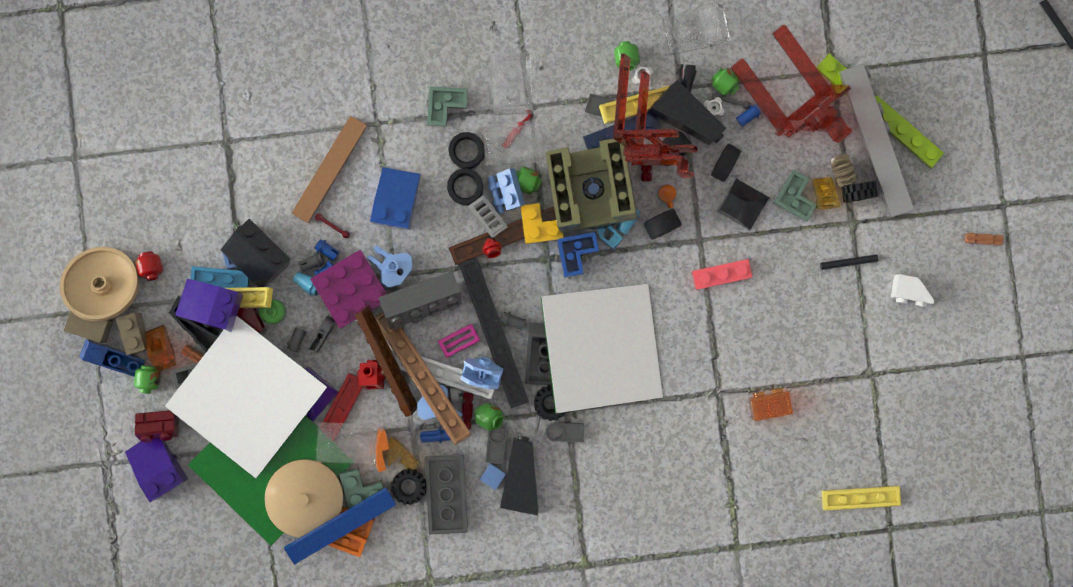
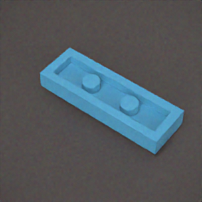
M191 267L190 279L223 288H249L250 279L242 271Z

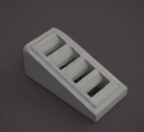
M484 195L469 205L472 213L492 239L508 228ZM488 210L491 211V212H489L487 215H485L483 218L481 217V215H483V214H484L485 212H487ZM493 216H495V219H493L491 222H489L488 224H486V222H487L489 219H491ZM499 222L500 225L491 231L490 228Z

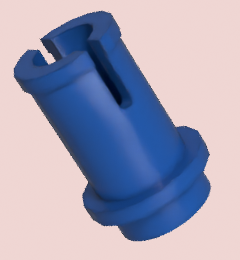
M750 105L748 110L736 117V120L741 127H744L753 119H758L761 111L756 105Z
M320 239L314 247L317 253H322L332 261L340 253L339 250L327 244L326 240Z

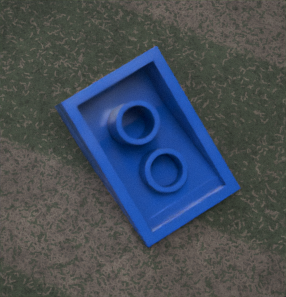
M383 167L370 222L410 230L421 174Z

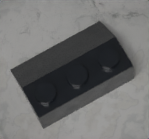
M250 218L231 235L220 249L257 287H266L290 263V258Z

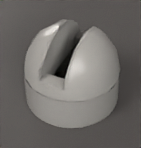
M449 388L451 403H457L462 400L463 396L458 394L463 393L461 389Z

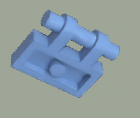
M515 168L496 174L498 182H496L495 176L487 177L489 182L488 189L492 192L494 200L492 202L493 207H496L498 214L505 212L503 205H505L507 211L525 205ZM499 188L501 189V193H502V196H503L502 199H501V196H500V193H499Z

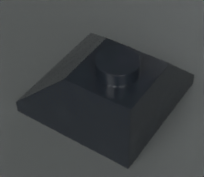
M736 178L717 212L750 231L769 197Z

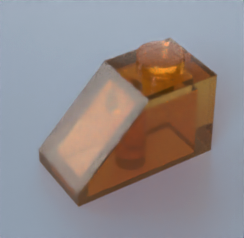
M161 325L146 331L148 358L156 370L160 372L175 366V351L165 326Z

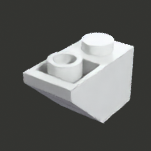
M901 274L894 275L890 298H896V302L904 304L912 301L915 302V306L920 307L934 304V299L918 277Z

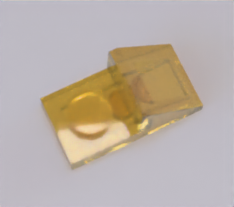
M832 177L812 180L816 196V209L823 210L839 208L841 206Z
M394 435L389 439L388 467L399 456L402 458L400 462L407 469L411 468L413 470L420 464Z

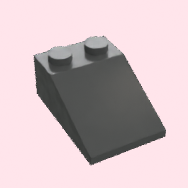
M529 322L525 384L552 385L544 323Z

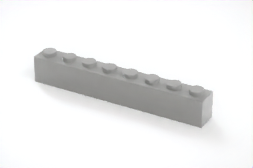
M862 63L839 72L889 217L914 210L915 199L912 193H908L907 187L909 182L906 175L902 176L900 169L903 168L900 158L895 156L896 145L894 140H890L888 136L890 128L887 121H883L881 114H884L881 103L876 101L877 91L874 84H870L869 78L871 74L868 66L864 67Z

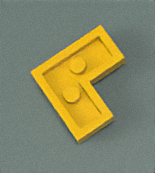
M540 203L521 206L525 244L563 238V233L557 227V220L542 222Z

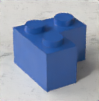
M595 232L557 239L564 278L584 274L580 256L599 251Z

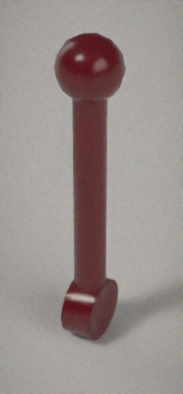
M318 213L315 215L317 221L324 222L341 233L344 238L350 236L348 231H343L324 219L322 214Z

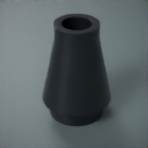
M681 64L680 69H678L679 82L691 92L697 73L696 66Z

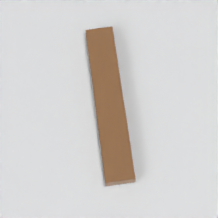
M352 116L349 117L291 214L309 224L366 130V124Z

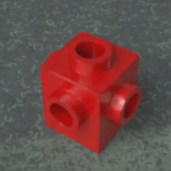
M367 360V363H360L359 370L357 371L359 386L365 390L384 389V379L386 377L383 376L378 361Z

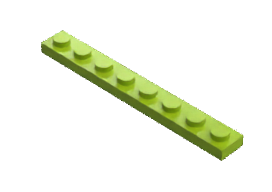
M828 54L815 69L846 95L839 72L847 68L831 54ZM878 95L875 96L877 103L882 105L884 114L881 115L883 121H887L890 132L888 133L926 166L932 168L944 152Z

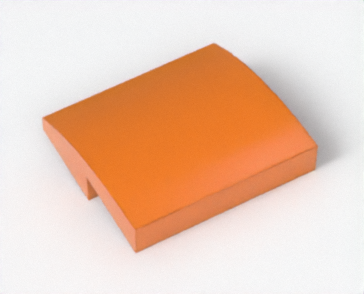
M383 427L378 428L374 443V460L378 472L386 470L382 451L389 449L386 432Z
M342 506L340 514L349 508ZM375 518L328 546L361 557Z

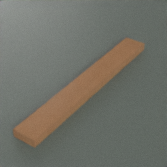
M382 312L377 315L375 319L386 341L453 444L457 445L470 437V431L402 328L390 330L384 313Z

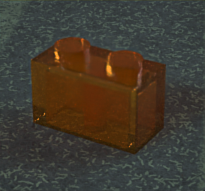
M783 388L772 389V393L764 394V391L752 393L753 397H748L752 420L759 421L793 414L789 391H783Z

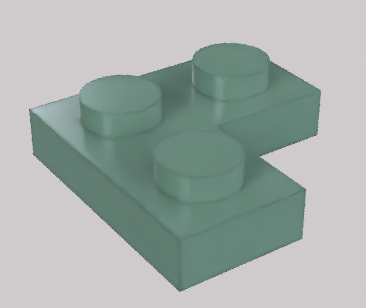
M430 86L427 125L447 127L448 108L467 109L468 89Z
M792 170L773 204L808 222L817 206L801 196L809 178Z
M359 468L343 471L339 474L349 509L384 489L383 481L363 485Z

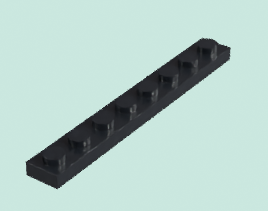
M474 258L460 263L462 275L492 358L496 365L503 368L501 382L511 408L528 403L527 394L478 259Z

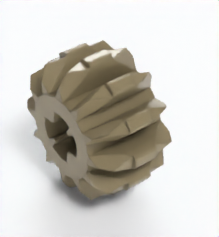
M840 154L831 159L830 163L840 187L856 182V174L849 155Z

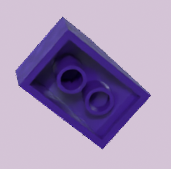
M187 278L175 316L232 332L243 295L230 289Z
M153 439L150 443L139 442L125 451L138 484L149 502L157 500L188 480L168 445L161 439Z

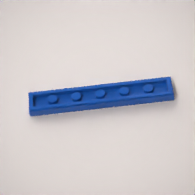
M384 488L286 545L284 550L295 565L394 507L396 503L388 489Z

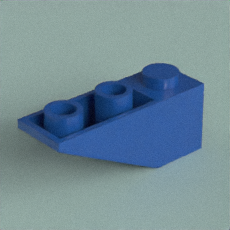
M90 339L85 340L79 355L83 361L135 377V371L141 368V365H144L145 362L142 358L126 355L121 350Z

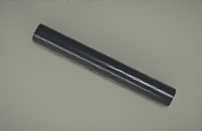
M1048 0L1041 1L1040 5L1072 50L1073 37Z
M875 254L821 262L820 268L821 270L860 265L878 262L879 259L878 255Z

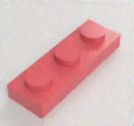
M749 259L692 271L696 290L753 278Z

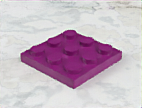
M361 250L310 279L339 329L355 321V314L361 308L369 305L372 311L379 307L381 304L378 297L387 294Z

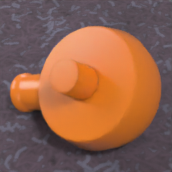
M669 184L663 185L658 192L659 197L662 201L667 202L668 208L674 207L673 200L677 195L676 189Z

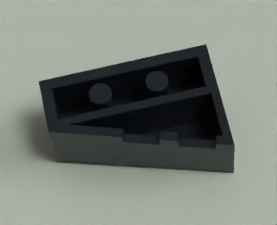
M178 296L169 314L190 334L195 343L199 344L207 352L223 330L175 316L181 296Z

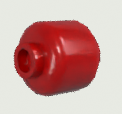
M152 251L139 254V258L135 261L139 277L147 279V281L158 279V276L163 272L160 256Z

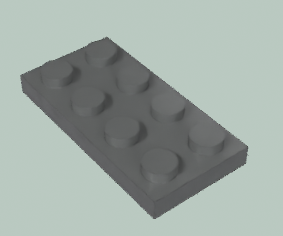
M464 455L425 457L429 535L467 533Z

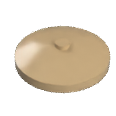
M110 247L91 248L78 254L68 263L60 280V294L67 308L79 318L95 322L106 321L122 314L133 303L139 289V275L134 263L126 254Z
M310 459L295 460L282 466L269 480L265 492V507L270 520L282 532L294 537H302L338 516L343 506V489L337 475L325 464Z

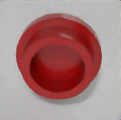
M488 238L484 244L483 253L487 258H496L501 255L502 246L500 242Z

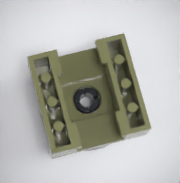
M623 137L599 141V148L570 153L569 147L545 152L557 227L561 233L582 229H604L616 223L638 219L633 183ZM589 178H593V183L599 186V191L595 196L587 190L589 185L592 184V180Z

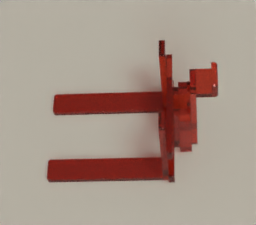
M781 25L772 35L815 93L813 97L788 117L785 116L743 58L731 66L732 71L777 132L775 134L780 137L784 132H787L784 135L789 138L800 130L807 132L819 131L827 132L833 142L840 143L853 132L852 128H849L841 117L835 116L838 113L835 108L829 106L838 97L846 94L851 87L849 85H829L786 25ZM828 96H830L825 102H823L821 105H819V104H820L822 101H824Z
M625 53L621 54L613 139L625 146L623 152L625 161H632V166L677 165V174L680 177L693 178L694 173L688 170V160L683 156H679L678 152H697L698 148L695 145H667L658 138L679 137V132L675 129L645 130L650 75L646 71H641L636 130H624L630 57ZM644 138L648 139L653 144H644Z

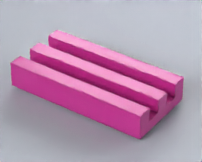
M470 324L439 340L438 343L445 357L448 358L481 340L473 325ZM469 329L471 330V333L444 346L443 343ZM474 336V340L449 353L447 352V349Z

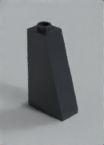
M678 80L672 83L647 110L650 114L707 145L713 142L718 143L724 136L723 132L726 127Z
M518 435V438L513 439L500 508L538 516L533 443L529 441V437Z

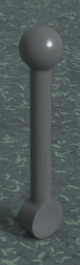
M713 93L711 96L713 100L719 97L723 101L741 105L745 109H748L750 106L748 101H737L719 96L718 93Z

